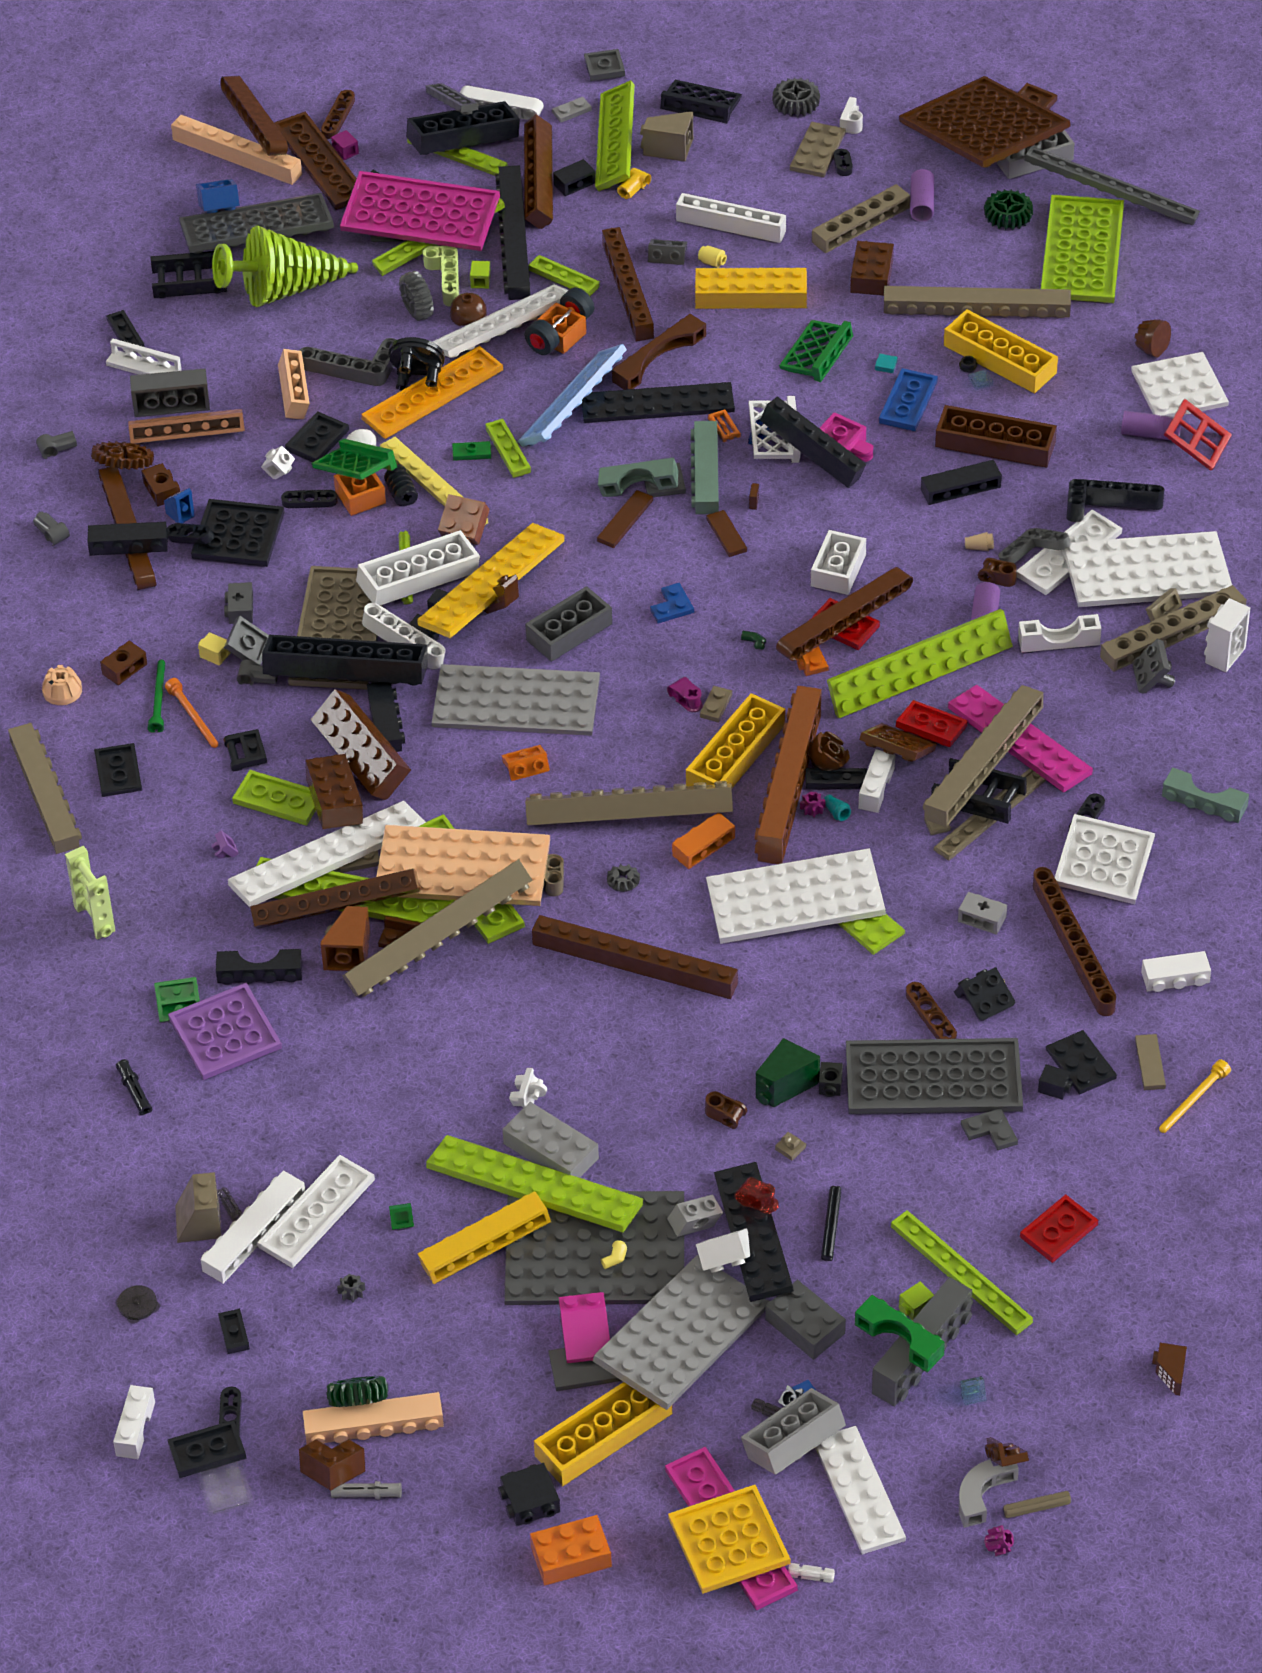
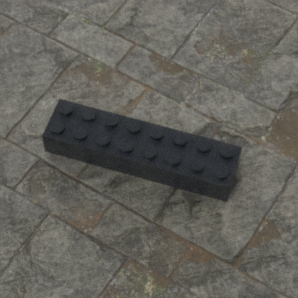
M269 634L262 652L263 674L273 677L282 675L291 678H328L329 680L343 679L351 682L405 683L415 686L418 684L422 685L428 666L427 644Z

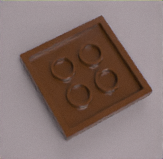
M884 723L861 732L859 738L869 747H880L884 749L885 753L891 755L896 753L901 755L902 759L910 762L935 751L937 745L935 742Z

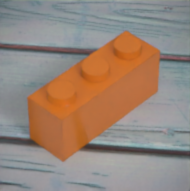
M716 813L708 817L697 827H693L682 837H678L672 843V856L687 869H690L735 839V825L721 813Z

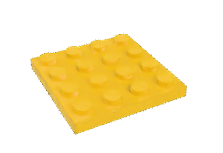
M756 1485L668 1514L670 1524L702 1594L789 1565L791 1562Z

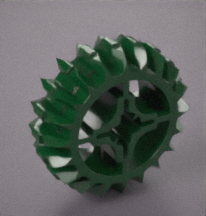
M1004 189L1002 192L997 190L996 194L991 193V196L987 197L984 204V215L987 222H991L992 226L997 225L998 229L1004 227L1005 231L1008 227H1011L1012 230L1015 227L1020 229L1022 225L1026 226L1027 222H1030L1033 215V204L1030 201V197L1025 196V193L1020 194L1019 190L1016 192L1012 191V189L1010 191Z
M383 1376L353 1377L329 1383L326 1395L329 1405L333 1407L376 1403L388 1397V1383H386V1378Z

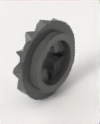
M620 863L618 867L613 866L611 871L607 873L608 885L617 891L632 890L640 882V873L637 872L636 867L632 868L630 864L623 866Z

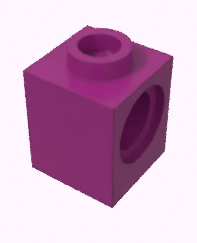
M347 130L331 137L332 147L343 160L359 154L358 141Z

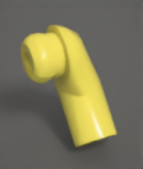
M617 1240L612 1244L611 1255L601 1259L604 1269L624 1261L627 1252L625 1242Z

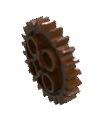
M108 441V443H96L92 447L91 457L94 459V462L105 464L106 467L126 468L128 470L133 468L138 470V468L144 469V467H149L154 461L153 451L146 449V446L140 447V444L126 443L125 441L122 443Z

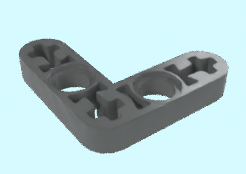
M1031 528L1002 550L998 557L1001 561L1016 563L1034 547L1063 550L1070 546L1071 541L1068 533Z

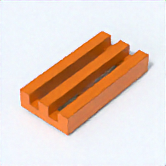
M726 410L708 414L709 421H716L715 417L718 420L717 433L723 442H726L728 439L733 440L734 437H741V433ZM721 415H723L728 425L732 429V433H730L725 422L721 419Z

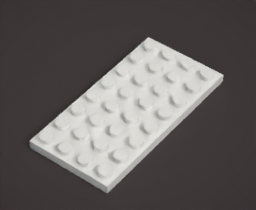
M1217 531L1071 542L1068 548L1063 549L1078 607L1156 601L1170 588L1177 589L1180 599L1203 598L1232 585Z
M870 848L706 877L720 944L886 915Z

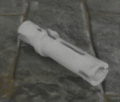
M375 1481V1483L342 1484L331 1490L332 1498L375 1497V1500H380L381 1497L401 1498L402 1496L401 1483H381V1481Z

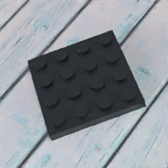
M209 499L200 525H208L214 533V538L211 542L204 545L194 544L191 551L192 559L268 567L285 513L284 507Z

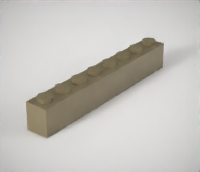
M32 723L8 729L11 745L56 854L79 848V840L82 839L79 828L74 827L76 825L73 813L69 814V803L67 799L63 800L62 798L64 797L62 786H57V774L55 771H51L53 767L50 758L45 757L47 752L44 743L40 744L39 742L41 737L38 729L34 730Z

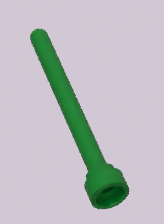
M162 659L157 662L153 716L148 720V731L151 733L155 732V729H158L157 732H163L164 730L161 708L165 661Z

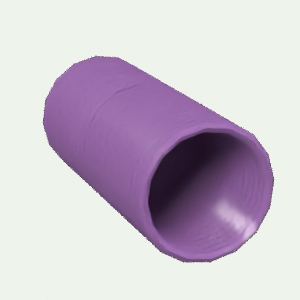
M926 169L917 170L911 175L910 214L916 221H928L934 214V175ZM921 206H924V207H925V208H923V210H924L923 213L918 212V211L922 210V208H919V207H921Z
M1125 410L1121 434L1169 440L1163 434L1173 417L1161 415L1160 417V415ZM1180 424L1178 425V427L1176 428V430H1175V432H1174L1177 436L1180 435V430H1181V425H1180Z
M983 582L976 586L971 620L998 610L1000 589L997 585L991 582Z

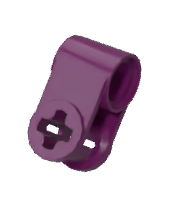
M682 677L667 687L669 696H673L676 702L687 711L698 712L702 709L703 704L700 700L702 696L701 690L687 677Z

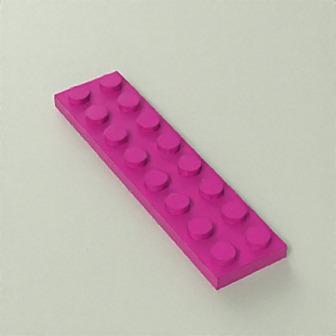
M975 685L949 701L948 709L959 717L968 720L971 726L982 733L983 729L992 722L993 717L1001 711L1004 704L980 686ZM1031 723L1008 751V753L1063 793L1092 775L1093 772L1092 767Z
M706 1446L665 1465L666 1473L688 1507L735 1491ZM785 1566L738 1582L756 1611L798 1591V1585Z

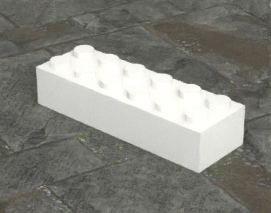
M460 530L358 564L356 582L372 603L383 605L471 575L478 569L480 555Z

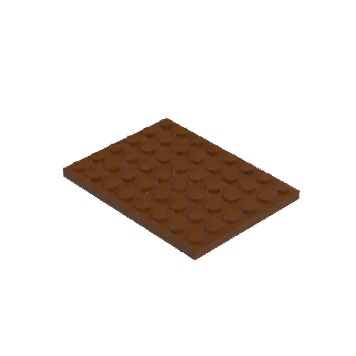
M986 76L899 115L900 123L983 168L989 167L997 161L1004 160L1012 154L1019 153L1021 150L1071 127L1069 119Z

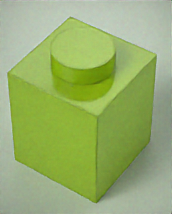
M472 261L470 271L471 288L489 289L491 277L490 261Z
M920 1281L899 1295V1310L913 1321L934 1294Z

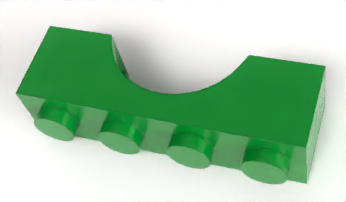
M871 1295L855 1311V1326L870 1336L874 1337L882 1333H893L904 1338L910 1346L909 1361L928 1373L944 1356L945 1342L938 1335H933L924 1329L920 1323L913 1322L903 1312L890 1307L883 1299H878Z

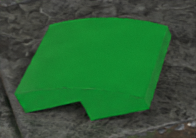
M196 977L154 983L160 1022L170 1021L169 1013L200 1001Z

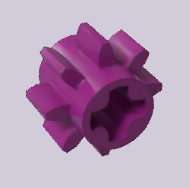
M809 792L806 795H802L800 809L804 810V815L808 814L815 817L819 813L823 814L825 799H821V794Z
M1003 1525L987 1530L988 1535L985 1536L984 1541L988 1551H995V1556L1011 1552L1010 1547L1014 1544V1537L1010 1530H1004Z

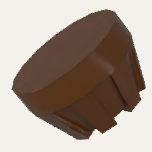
M1161 319L1142 321V324L1138 325V332L1135 333L1134 337L1136 339L1135 345L1147 355L1159 357L1168 348L1171 338L1170 324Z

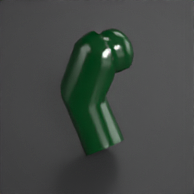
M742 631L741 640L755 642V649L763 650L765 648L766 639L756 632Z

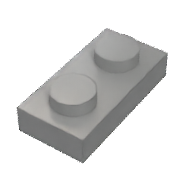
M580 97L553 108L552 113L562 123L592 111V106L584 97Z

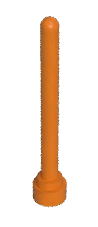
M178 678L169 679L165 683L167 692L170 695L176 696L211 747H218V741L183 694L181 682Z

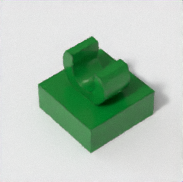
M411 1203L389 1206L392 1230L414 1227Z

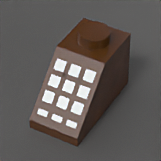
M1160 1342L1159 1351H1154L1152 1364L1156 1365V1374L1175 1395L1180 1396L1187 1346Z

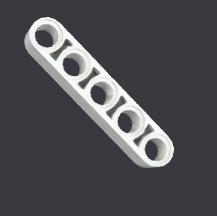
M463 86L460 91L461 94L477 102L478 106L506 101L520 119L528 120L535 114L539 116L544 107L541 100L533 97L473 86Z
M369 603L364 607L362 624L365 628L387 642L427 644V667L430 669H439L445 656L444 646L376 603Z

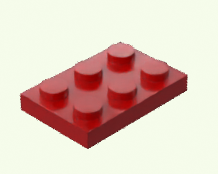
M829 598L812 618L835 605L838 601ZM867 615L832 638L859 650L880 627V621Z
M913 700L896 720L895 727L921 736L924 739L937 742L943 746L951 747L966 729L968 720Z
M1065 1194L1020 1232V1238L1053 1263L1098 1226V1219Z

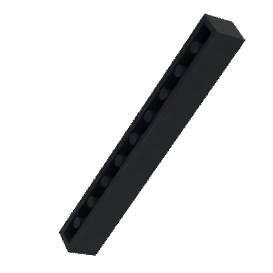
M520 165L498 167L499 174H495L496 185H500L496 186V190L500 191L501 200L505 204V208L498 211L499 221H502L499 222L500 233H503L500 234V243L504 245L501 246V256L505 257L502 258V269H506V271H503V282H507L504 283V294H508L509 300H521L530 296Z

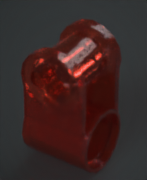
M749 1177L735 1193V1198L741 1205L751 1207L763 1213H772L779 1207V1202L774 1196V1186Z

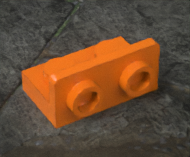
M819 646L797 659L799 670H803L806 676L829 671V666Z
M541 745L501 755L504 765L508 768L511 781L550 770L547 753Z

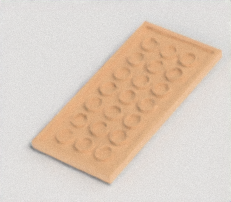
M385 825L376 877L415 869L421 891L399 897L457 900L519 859L533 881L528 883L529 888L519 894L516 891L511 894L513 899L505 904L540 906L550 835Z

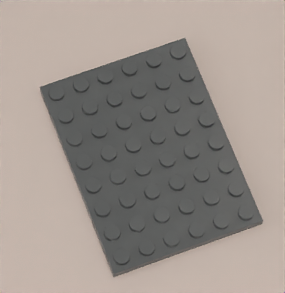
M622 1191L643 1198L642 1207L624 1233L547 1208L551 1220L550 1223L506 1246L505 1305H559V1297L604 1292L605 1304H647L684 1268V1235L677 1237L667 1219L676 1204L684 1202V1191ZM508 1195L507 1205L519 1200V1198ZM617 1240L625 1242L627 1252L624 1261L604 1269L601 1259L611 1255L612 1244Z

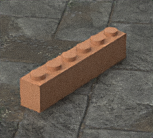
M242 409L128 421L131 443L245 431Z

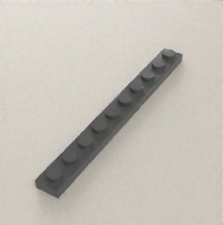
M1031 146L1024 161L1032 165L1058 173L1065 178L1079 181L1081 184L1097 188L1099 191L1110 193L1117 198H1123L1133 204L1146 207L1151 211L1162 213L1169 218H1175L1185 224L1194 225L1200 213L1197 209Z

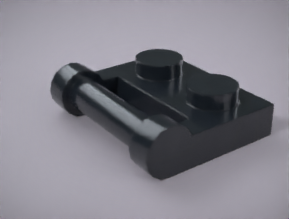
M259 729L224 737V745L228 748L231 759L230 766L233 772L246 767L267 763ZM236 743H241L245 758L239 759L235 747Z

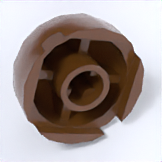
M460 294L451 303L450 318L458 326H467L487 316L486 304L477 294Z
M829 731L825 733L820 732L809 746V757L813 766L825 771L842 768L850 759L848 749L845 751L842 747L844 742Z

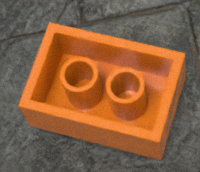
M598 1515L530 1533L531 1549L544 1586L612 1567L611 1551Z

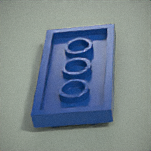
M902 368L880 414L879 423L916 431L938 382V376Z

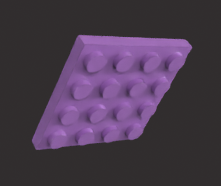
M247 983L168 1014L171 1024L203 1080L282 1049V1043Z

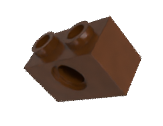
M163 463L141 470L143 484L157 507L164 505V500L180 492L178 482L173 481L170 469H166Z
M129 640L100 661L102 675L119 686L147 665L146 652Z

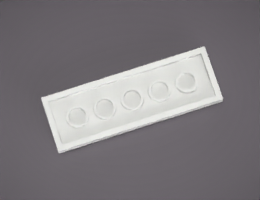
M1091 510L1084 516L1083 521L1076 522L1065 533H1068L1071 542L1116 539L1121 535L1122 528L1094 510ZM1047 548L1041 550L1017 570V578L1044 595L1050 593L1070 576L1063 550Z
M339 1155L257 1242L258 1248L294 1268L375 1180L374 1174Z
M853 1426L840 1430L815 1447L861 1553L865 1554L906 1541L904 1531L857 1427Z

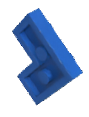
M680 582L661 588V592L667 602L650 606V611L658 624L694 613V607Z

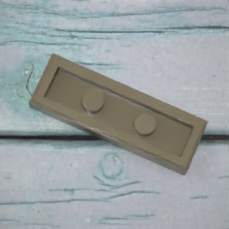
M1157 1034L1135 1035L1143 1089H1165L1166 1083Z

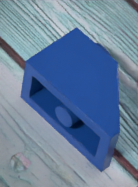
M190 488L182 490L164 500L166 514L176 523L183 524L195 517Z

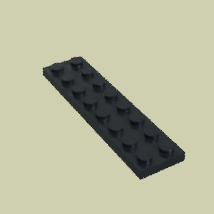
M731 382L591 392L582 399L584 423L703 415L721 410H726L727 413L735 412Z
M757 1162L714 1172L730 1233L746 1228L748 1231L750 1257L744 1259L745 1263L740 1264V1269L750 1302L793 1292L792 1281Z

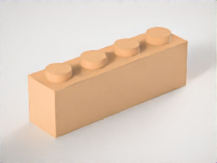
M283 349L278 363L285 417L304 419L310 403L302 351Z

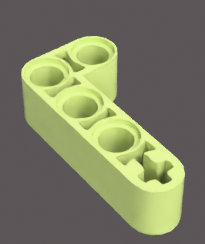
M450 246L427 247L423 250L424 267L428 270H441L443 303L446 306H451L452 301L459 295L457 248Z

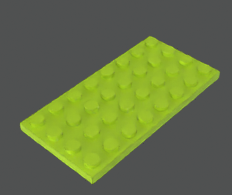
M1051 195L1041 289L1071 290V300L1114 303L1124 200Z

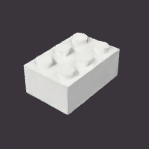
M829 530L811 569V586L849 595L866 556V538Z
M1229 598L1224 605H1220L1217 614L1209 619L1207 624L1209 631L1206 636L1207 647L1204 652L1206 664L1227 672L1245 650L1250 607Z

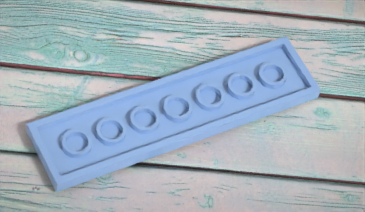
M620 344L599 351L518 440V443L524 447L549 440L552 436L551 433L561 427V422L567 419L572 414L571 411L582 403V399L592 392V388L603 380V375L613 369L612 365L623 358L622 354L627 350L625 346Z

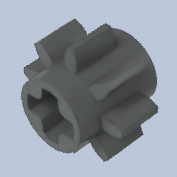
M348 1274L344 1278H340V1285L337 1286L338 1294H342L343 1301L348 1299L353 1303L358 1297L363 1298L362 1291L365 1290V1282H361L359 1275Z

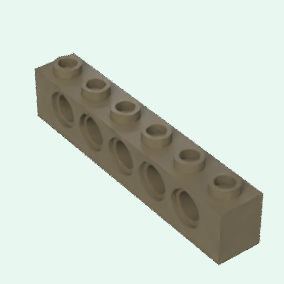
M895 184L812 229V243L826 254L909 209L910 194Z

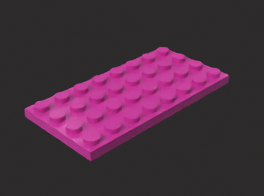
M359 171L340 224V229L347 232L482 251L500 198V191Z

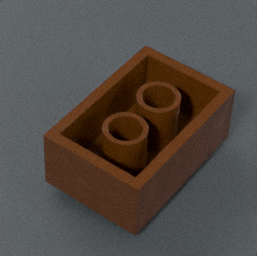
M857 241L851 273L850 293L884 296V286H889L894 244Z

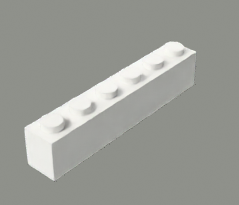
M685 193L681 194L676 203V221L777 243H781L786 232V215Z
M282 1171L278 1177H274L267 1189L259 1193L254 1203L245 1208L237 1221L232 1222L227 1232L223 1236L218 1237L214 1246L209 1251L204 1252L201 1257L202 1271L224 1284L258 1247L257 1242L305 1192L304 1182L285 1171Z

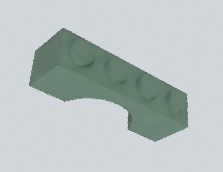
M674 457L599 468L598 486L602 497L620 496L628 486L639 481L652 482L659 490L677 488L679 470Z
M1173 767L1164 781L1162 797L1169 801H1177L1189 808H1197L1206 814L1222 817L1229 822L1239 823L1248 807V793L1231 787L1220 793L1204 792L1194 785L1192 774Z

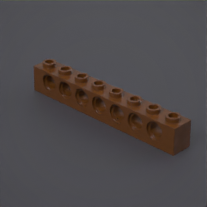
M620 227L602 230V245L635 341L654 339V323Z
M409 869L250 906L254 927L259 929L342 910L347 906H360L412 894L421 890L417 871Z

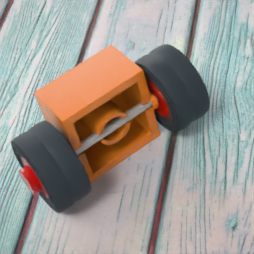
M574 287L569 289L561 297L560 304L556 302L525 330L524 336L529 347L540 355H547L553 350L565 354L586 334V319L593 314L595 309L593 300L580 288Z

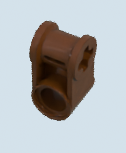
M989 557L984 560L983 568L978 572V578L983 582L1012 587L1017 581V567L1012 562Z
M713 1091L708 1093L705 1098V1114L727 1127L736 1129L740 1118L747 1113L746 1106L740 1101L731 1099L720 1092Z

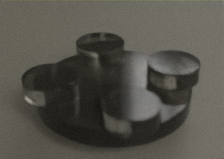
M142 1285L131 1286L125 1289L115 1302L119 1312L131 1324L138 1323L141 1319L147 1318L160 1309L153 1290Z

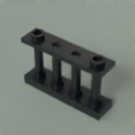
M214 251L197 254L183 253L150 256L152 274L157 273L158 283H152L153 297L166 298L227 292V287L218 288L213 278L202 279V269H212ZM194 270L195 280L184 281L183 271ZM176 272V281L165 282V273Z
M949 759V773L952 771L955 763L960 760ZM993 769L982 783L988 786L983 795L973 794L960 811L1008 824L1011 820L1010 802L1015 793L1026 795L1027 778ZM934 783V785L931 788V795L933 794L934 789L940 784ZM996 788L1008 790L1001 801L991 798Z

